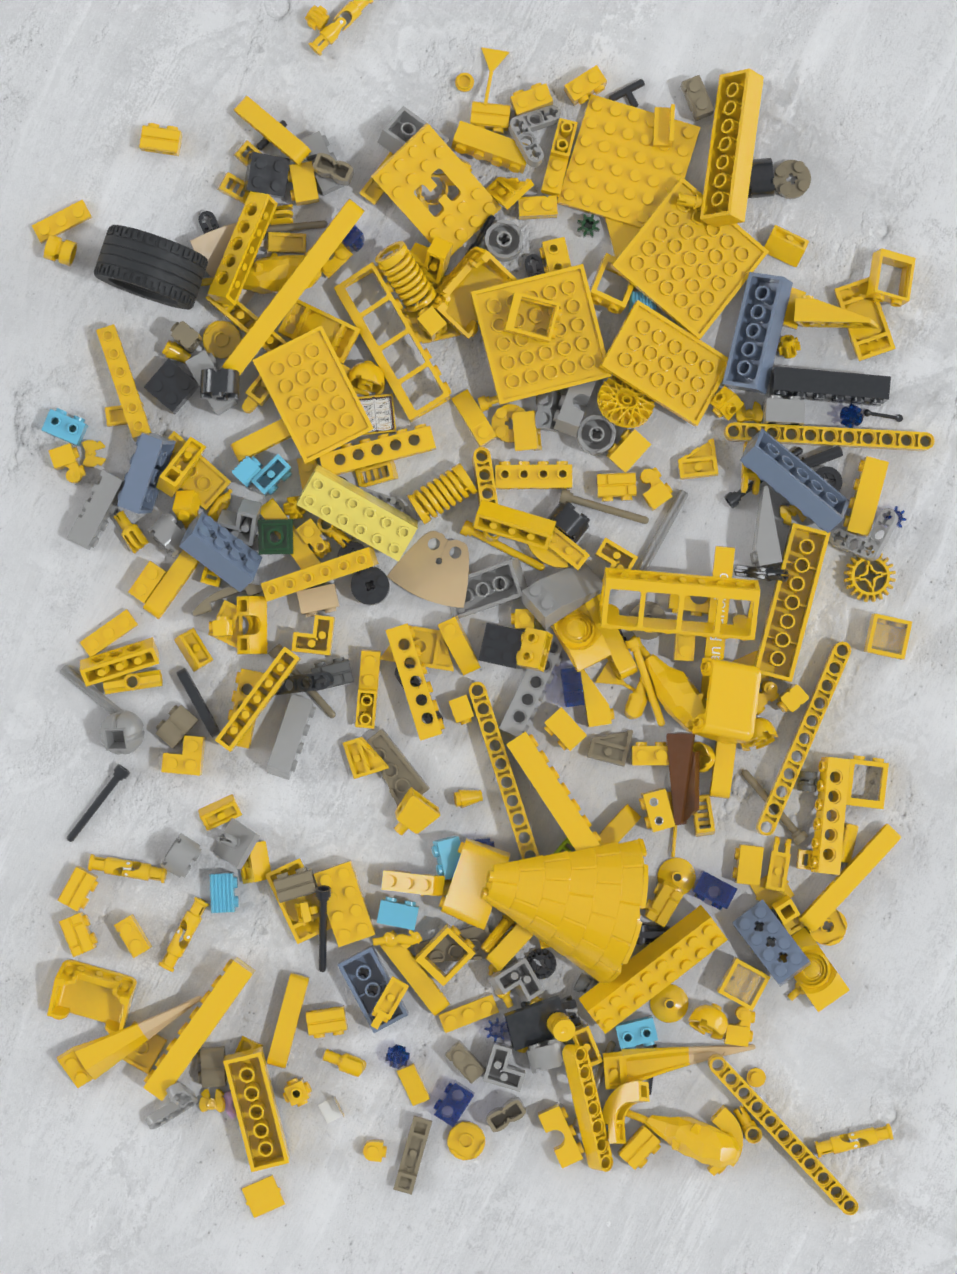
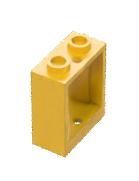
M883 248L874 252L866 297L873 298V301L888 302L894 307H901L909 302L916 258ZM882 263L902 269L898 295L878 290Z
M606 253L592 281L590 293L594 305H601L611 313L621 314L627 305L634 286L629 282L622 301L597 290L605 269L621 276L611 267L617 257Z
M514 292L504 332L549 343L556 336L557 328L554 326L556 320H560L562 309H559L560 303ZM520 301L552 309L546 336L514 328Z
M854 755L853 759H850L846 805L884 809L889 763H884V759L873 758L872 761H866L865 756ZM855 764L882 767L878 800L851 797Z
M448 923L415 956V960L442 986L476 954L473 942L468 938L466 940L460 936L461 931L456 926H450ZM449 934L467 953L445 974L427 955Z

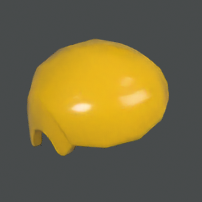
M694 742L693 751L700 752L699 773L706 772L715 762L714 750L703 742Z

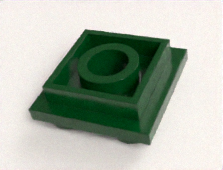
M293 519L258 520L259 555L294 554ZM277 531L281 534V539L278 542L271 541L270 535L272 532Z

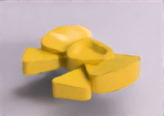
M754 401L752 410H746L745 405H743L736 412L735 417L737 422L740 423L744 421L761 423L763 411L761 405Z
M84 441L82 443L85 449L83 465L90 468L97 465L102 466L106 459L96 457V450L104 449L105 445L101 441Z
M795 505L779 506L780 516L784 519L783 523L790 526L792 524L791 515H798L801 522H804L807 518Z
M205 1089L201 1093L202 1097L199 1101L201 1112L215 1109L218 1112H224L226 1105L223 1097L224 1093L220 1089H216L215 1098H211L209 1089Z

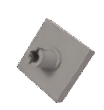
M232 818L225 831L220 832L221 837H217L218 843L213 852L236 868L242 869L260 835Z

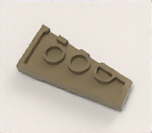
M383 728L367 740L368 744L389 766L388 769L382 770L381 774L384 780H386L397 807L410 787L421 795L430 789Z
M486 924L484 930L475 926L460 929V936L465 940L468 938L475 945L476 954L470 960L485 959L489 953L483 951L481 945L490 935L488 924ZM447 934L427 957L433 963L444 961L456 962L467 951ZM432 938L413 945L416 955Z

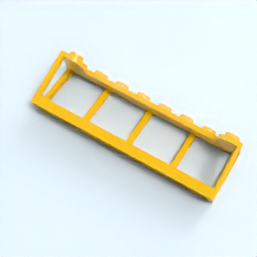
M371 262L335 286L334 290L355 327L361 329L359 334L378 367L382 370L386 381L409 421L412 422L449 401L450 394H452L451 389L446 381L442 383L439 377L442 374L437 365L433 366L429 360L432 358L427 348L423 350L420 344L422 339L418 332L414 333L410 326L413 323L408 315H403L401 311L403 306L399 299L393 298L391 293L394 291L389 282H384L383 271L379 268V265L375 266ZM373 273L385 291L386 296L363 312H359L345 288ZM387 301H390L406 329L379 346L363 318ZM409 334L425 363L402 378L397 379L382 351ZM428 367L442 395L422 408L415 410L401 385Z
M605 567L599 601L601 628L624 629L627 631L636 630L647 633H672L685 636L720 637L722 639L732 638L743 641L755 640L760 598L758 580ZM610 590L640 591L638 617L619 615L618 607L609 604ZM646 593L679 595L677 620L644 617ZM685 596L717 598L715 623L682 620ZM724 599L751 601L748 615L734 616L733 625L720 624Z

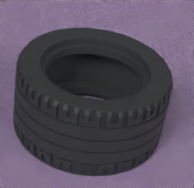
M111 225L107 230L94 269V276L111 286L139 297L171 307L190 310L194 306L195 298H197L208 260L197 251L161 236L127 226Z

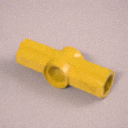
M161 670L130 673L103 681L105 695L163 686ZM134 676L138 683L132 688L129 686L128 680Z

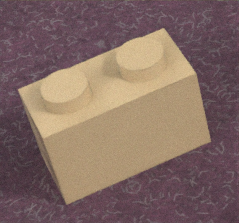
M335 584L297 591L301 614H306V617L318 615L317 612L325 610V613L335 612L336 607H340Z

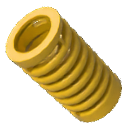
M398 241L387 246L375 257V262L379 264V268L383 270V274L391 282L390 285L394 288V291L398 294L399 299L402 300L408 312L418 311L435 299L436 291L433 286H430L431 283L427 280L426 275L423 274L422 269L419 268L418 263L415 262V258L408 250L404 241ZM390 251H393L392 253L388 254L386 257L382 259V257L385 254H387Z
M458 463L451 468V471L447 470L445 475L440 474L439 479L434 478L432 482H427L426 486L422 485L420 491L414 490L412 495L408 494L406 496L425 525L432 520L431 516L436 518L438 513H444V509L449 510V503L451 506H456V500L461 503L463 501L462 496L467 499L469 494H475L477 490L463 466Z

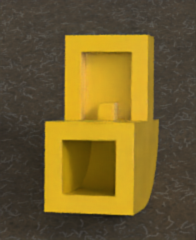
M788 895L771 905L790 935L805 927L798 920L801 914Z

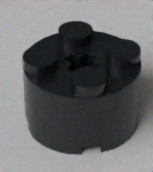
M771 158L753 159L748 198L775 195V184H773L774 170Z
M214 368L202 369L200 398L212 399V397H216V401L239 399V372L233 369L222 368L220 370H214Z
M570 502L559 503L547 519L556 521L555 527L574 543H577L589 528L588 523L590 519L583 513H577L574 510L575 507Z
M372 566L357 571L351 580V591L360 603L369 606L377 605L387 598L390 591V582L381 569ZM374 581L375 589L367 591L366 583Z

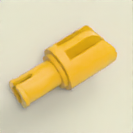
M293 204L277 205L270 224L293 223V211H291L293 210Z
M124 511L118 512L117 516L114 515L113 518L123 530L121 536L134 554L149 543L138 525L132 524Z
M642 677L639 678L635 692L630 693L625 705L624 714L628 719L633 720L642 716L647 704V692Z
M326 1049L323 1056V1061L337 1065L339 1071L359 1077L366 1068L365 1060L349 1053L341 1055Z

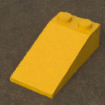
M802 295V298H796L794 322L802 327L878 329V324L872 319L814 299L811 295Z

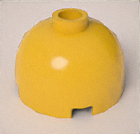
M364 361L350 369L348 379L356 394L369 396V392H375V395L383 393L385 376L374 362Z
M756 717L753 737L750 741L740 743L743 751H751L750 747L756 746L757 750L775 741L774 736L778 738V734L768 719Z
M712 1003L711 1005L705 1004L695 1008L688 1022L699 1033L705 1035L706 1032L712 1034L710 1038L720 1040L726 1032L728 1019L721 1011L722 1008Z

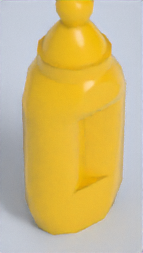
M232 489L219 496L208 511L207 515L215 522L218 521L222 509H228L231 493L233 492Z

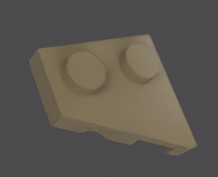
M633 730L592 738L587 758L624 767Z

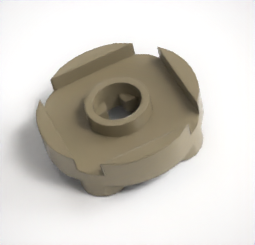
M787 160L775 169L773 178L775 191L784 196V198L796 199L808 190L811 183V174L802 161ZM789 175L797 178L794 181L795 184L787 182L786 179L789 178Z
M650 601L645 602L644 617L649 615L650 618L667 619L660 605ZM637 604L631 610L629 616L638 617L640 604ZM631 631L636 637H640L643 640H651L662 634L660 632Z

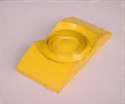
M869 277L834 289L840 308L870 318L878 324V329L847 328L850 342L858 361L896 349L880 302L866 297Z
M298 299L286 314L278 332L293 340L322 325L340 363L344 364L361 329Z
M585 604L550 626L577 672L611 656L603 634L593 623Z
M300 858L265 874L297 944L319 934V901L315 896L316 893H312L280 903L273 880L277 879V875L288 872V875L296 874V869L304 867ZM308 902V906L317 905L318 913L310 915L311 921L299 923L295 903ZM327 915V930L332 927Z
M803 927L791 937L810 960L811 964L795 975L794 979L815 1009L820 1012L850 990L814 938ZM786 954L779 956L783 963L787 962Z

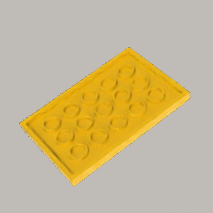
M637 300L599 367L696 427L724 378L728 357Z
M322 325L252 360L305 464L374 429Z

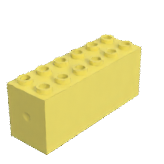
M318 464L297 501V505L398 562L418 529V520Z

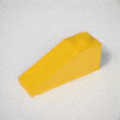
M468 389L451 398L479 447H483L497 439L496 433Z
M190 436L159 476L156 488L173 497L205 451L206 446Z
M458 616L439 623L438 627L463 676L481 668Z
M585 670L580 671L588 727L612 724L611 720L615 719L613 708H609V704Z

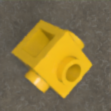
M724 386L713 397L710 405L713 407L712 412L718 418L724 417L729 421L744 403L736 393Z
M297 1077L287 1081V1085L284 1087L285 1092H283L285 1101L287 1103L290 1102L291 1106L297 1105V1107L308 1103L307 1099L310 1098V1092H312L308 1081L305 1082L303 1078L297 1079ZM298 1090L300 1096L295 1097L293 1091Z

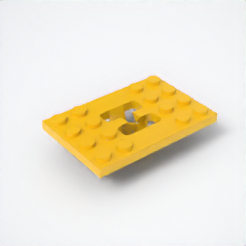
M428 123L370 176L430 244L435 237L453 243L451 256L483 226L488 216H494L502 208ZM437 169H441L443 173L437 174L434 172ZM431 177L440 178L444 189H442L439 197L434 200H424V196L421 195L422 185L431 192L437 186ZM455 185L459 190V194L450 200L447 197L448 186ZM428 204L442 205V210L434 216L430 213Z

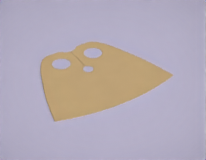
M237 222L212 230L190 241L193 249L207 258L206 272L210 277H215ZM263 240L260 247L265 248L266 251L267 241ZM267 252L266 257H271L274 252ZM242 289L238 301L246 306L255 292Z
M430 531L404 554L387 577L403 589L420 598L441 605L464 608L469 572L468 547L464 542L459 540L450 541L442 533ZM432 538H437L440 541V546L436 550H431L428 547V542ZM453 547L461 549V556L457 559L452 558L449 554L450 549ZM441 557L442 563L437 564L436 559Z

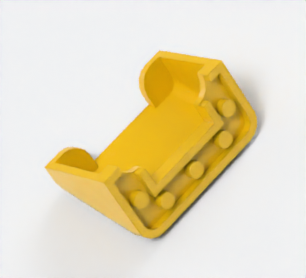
M473 247L435 290L437 295L428 306H432L446 322L465 338L469 339L478 332L479 325L476 322L477 316L471 292L516 281L517 279L489 251L480 247Z
M709 657L702 658L701 673L703 676L710 678L705 714H699L693 720L692 734L724 744L750 741L755 727L761 670L751 665Z
M466 838L465 842L461 841L458 853H461L448 893L446 897L442 896L438 907L442 908L441 912L484 930L493 907L480 897L481 890L487 883V872L491 870L494 864L508 862L510 853Z
M66 960L62 963L55 977L47 1016L61 1020L66 1018L69 1013L106 1023L105 1030L109 1034L125 1028L137 981L128 975L75 960Z

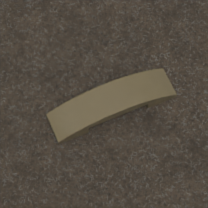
M248 584L241 591H246L248 596L263 593L261 585ZM231 586L210 595L192 612L193 616L196 617L213 611L211 603L240 592Z
M418 1116L413 1117L393 1190L412 1195L432 1120Z

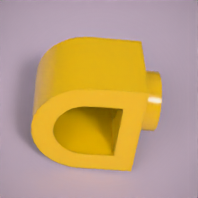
M228 616L216 617L217 620L209 621V633H213L214 637L233 636L232 620H228Z
M372 1139L367 1141L363 1149L364 1157L369 1161L382 1162V1157L386 1158L387 1146H383L384 1140Z

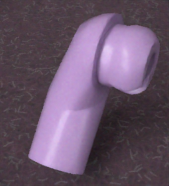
M231 1090L224 1093L223 1097L226 1104L225 1111L233 1119L237 1114L233 1106Z

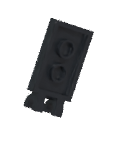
M556 995L504 1013L514 1051L554 1038L547 1027L548 1018L555 1012H562L567 1015L566 1009L577 1007L575 999H572L570 995L560 1000V997ZM576 1013L568 1015L574 1026L582 1025L580 1017H577Z

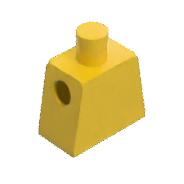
M410 787L395 811L396 819L399 823L394 829L400 835H403L408 829L415 834H419L441 816L439 807Z

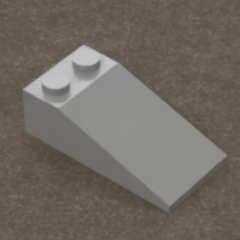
M768 486L760 489L752 547L753 552L750 553L751 563L755 564L756 567L783 562Z
M510 559L468 574L464 608L450 606L453 616L462 618L521 598L522 590L528 586L519 559Z
M586 563L579 570L571 566L540 579L522 590V603L541 625L547 629L600 594L603 582Z

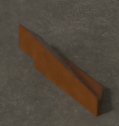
M675 732L666 735L675 825L687 824L690 816L696 814L699 810L700 752L693 751L695 734Z

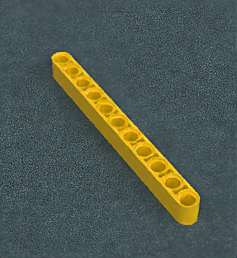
M348 199L222 365L223 369L237 370L239 375H241L365 210L351 199Z
M740 422L730 423L724 429L725 438L735 442H749L752 439L747 433L749 428H754L757 433L762 428L766 432L768 429H773L776 432L775 439L779 443L792 445L926 451L932 448L935 442L932 434L913 431ZM730 427H735L738 430L736 437L729 435L728 429ZM786 431H794L795 439H788ZM805 432H813L814 440H807ZM825 432L833 434L832 442L825 440ZM845 433L852 435L853 440L851 443L844 440L843 436ZM864 434L871 436L872 441L870 444L863 441ZM883 435L890 437L891 442L889 445L882 442ZM902 436H907L910 439L908 446L902 444ZM921 437H926L929 440L927 447L921 445Z
M839 642L831 649L756 824V830L760 835H771L777 827L851 654V647L847 642ZM838 646H843L846 649L844 656H840L837 653ZM831 663H835L838 666V672L835 674L829 670ZM823 681H828L831 684L829 691L823 690ZM816 698H820L823 701L821 709L816 708L814 705ZM808 716H813L816 719L814 726L807 724ZM802 733L808 736L806 744H802L799 741V736ZM794 751H798L801 755L798 762L792 760L791 755ZM787 768L793 772V777L790 780L784 777V771ZM779 786L785 788L786 793L783 797H779L776 794V789ZM771 804H775L778 807V812L775 815L770 814L768 810ZM765 821L770 824V830L767 833L761 830V824Z
M474 682L469 687V695L521 858L525 859L524 855L529 850L533 851L536 856H539L486 687L481 682ZM474 686L482 687L483 693L480 696L473 695L472 688ZM480 704H486L489 707V711L486 714L478 712ZM487 722H492L495 726L494 731L491 733L484 731L483 726ZM496 740L500 743L501 747L498 751L490 749L489 744L491 741ZM497 759H504L506 761L504 769L496 768L495 762ZM502 778H511V787L504 788L501 785ZM510 795L517 797L518 803L516 806L508 805L507 798ZM518 813L524 817V821L520 825H516L513 822V816ZM527 832L530 839L527 843L519 841L520 833Z
M626 804L598 834L603 841L600 845L619 843L640 820L641 816L631 806ZM516 923L485 959L498 971L502 970L533 934Z
M711 1055L708 1059V1066L717 1078L846 1215H854L858 1211L859 1206L852 1194L722 1055ZM715 1060H721V1067H712V1063ZM728 1074H734V1081L727 1082L725 1080ZM741 1088L748 1089V1094L746 1096L739 1095V1090ZM760 1102L762 1104L761 1108L753 1110V1103ZM768 1116L775 1118L772 1124L765 1123V1119ZM780 1131H788L787 1136L779 1138L778 1134ZM799 1144L801 1149L796 1153L792 1152V1146ZM807 1159H814L813 1165L805 1166L804 1163ZM820 1173H827L825 1180H818ZM833 1187H840L838 1194H831ZM847 1201H853L851 1208H844V1204Z

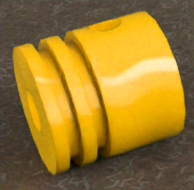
M555 1012L548 1018L547 1027L558 1041L565 1042L574 1036V1023L565 1013Z

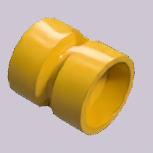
M50 235L46 242L43 256L51 261L58 259L59 263L71 266L76 255L77 243L67 239L62 241V238Z

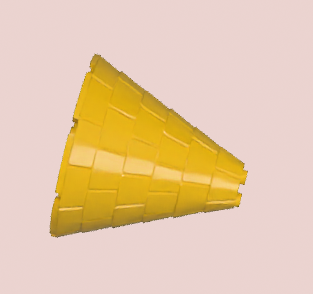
M638 838L637 840L623 843L615 842L573 852L564 851L494 864L491 870L487 872V883L482 888L480 897L501 913H505L518 925L527 929L560 955L566 957L581 970H584L596 981L610 983L621 974L622 964L628 963L642 926L640 909L646 907L648 892V865L644 864L643 856L646 857L647 855L643 839Z

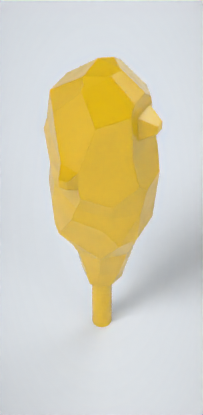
M272 253L271 257L258 258L253 262L243 289L259 294L277 293L305 255L278 256L277 253ZM321 270L314 277V279L311 281L307 288H311L312 286H314L317 283V281L321 278ZM214 277L203 278L201 286L211 285Z
M641 644L640 651L657 698L663 705L664 710L687 732L692 733L693 720L699 714H705V694L699 692L683 671L668 666L656 655L650 654L644 645Z
M628 1110L626 1117L646 1124L649 1129L671 1145L673 1150L694 1158L702 1164L722 1168L736 1163L740 1155L738 1142L732 1137L731 1133H724L694 1118L657 1115L647 1117L632 1110Z

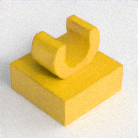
M308 902L295 903L299 923L311 921L310 915L318 913L317 905L308 906Z

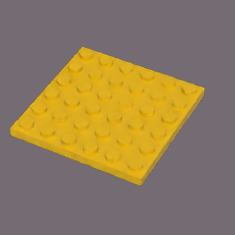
M591 94L557 204L640 229L681 177L685 179L701 127L674 119L673 146L653 147V112Z
M681 177L611 267L686 331L700 340L746 282L749 272H753L769 251L738 224L713 227L700 220L701 207L694 210L693 207L677 205L679 193L694 196L698 194L703 200V194Z
M583 264L471 292L499 405L612 376L611 373L599 367L606 356V351ZM514 292L560 303L559 309H562L560 320L555 322L554 327L557 328L555 339H551L549 343L504 332ZM520 301L514 328L546 336L552 309Z

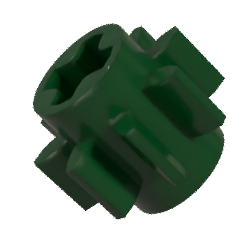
M584 214L583 221H577L581 225L577 232L582 231L583 238L586 235H590L593 238V232H599L600 230L596 227L600 220L595 221L593 219L594 214L591 217H587ZM586 222H588L589 225L593 224L591 230H589L588 227L584 228Z

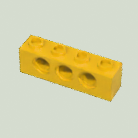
M153 637L80 660V673L87 687L160 664L159 652Z
M242 668L241 672H237L235 683H238L237 691L234 690L231 702H234L233 710H229L228 721L248 696L243 692V686L250 684L254 688L264 673ZM255 722L238 743V747L250 748Z

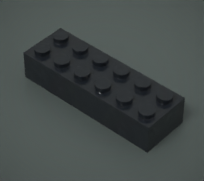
M775 366L771 371L769 394L780 395L781 398L789 395L799 396L801 400H804L806 397H812V401L821 402L824 399H831L832 403H843L846 400L854 405H862L864 402H869V406H881V404L889 400L891 376Z

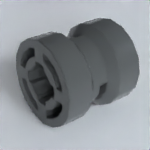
M800 771L798 775L800 782L797 784V790L816 792L815 780L818 773Z
M581 973L573 990L586 993L597 985L599 981L589 979L586 974Z

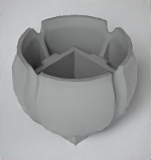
M114 712L107 716L101 724V742L105 746L106 751L117 755L130 754L143 741L145 731H142L144 725L141 719L133 712ZM123 730L125 742H116L113 737V731Z

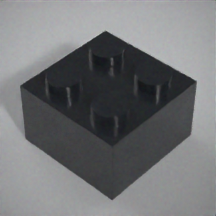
M257 152L249 153L243 192L264 193L280 199L285 197L290 159Z
M169 358L144 386L149 393L174 414L180 410L200 387L194 379Z
M486 623L478 661L516 669V655L521 648V636L524 631Z

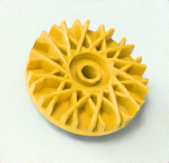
M614 375L608 378L606 382L604 381L597 394V404L603 416L611 423L624 428H635L646 423L655 406V401H652V399L617 377L614 378Z

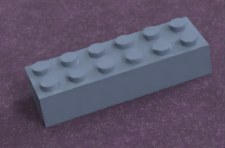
M749 272L722 384L736 390L766 394L793 282L787 278Z
M763 428L747 443L740 459L743 465L755 472L759 479L772 486L773 490L784 496L791 505H795L801 510L804 516L812 519L820 529L829 533L844 519L849 500Z

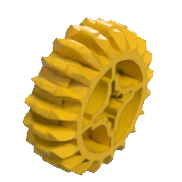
M882 553L877 560L873 561L881 566L883 569L881 572L875 571L870 561L858 556V560L853 557L850 559L853 565L846 564V567L850 569V571H844L843 573L849 575V578L844 579V582L850 581V585H847L846 589L853 588L854 590L850 594L854 595L857 592V600H860L862 595L864 596V602H868L869 597L872 602H875V596L882 600L883 596L881 593L887 596L889 592L886 588L893 589L889 582H895L896 579L890 578V575H894L896 572L889 571L893 564L886 565L885 563L888 562L889 558L886 557L882 561ZM864 561L863 573L855 576L856 568ZM868 571L871 572L870 574L879 575L872 578L871 582L868 581L869 579L861 578L867 575ZM884 577L883 585L875 591L876 580ZM856 581L865 582L869 592L859 588Z

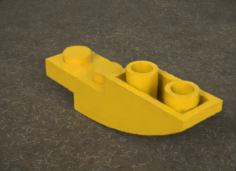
M559 118L541 193L560 196L578 122Z
M361 650L355 727L375 728L381 651Z

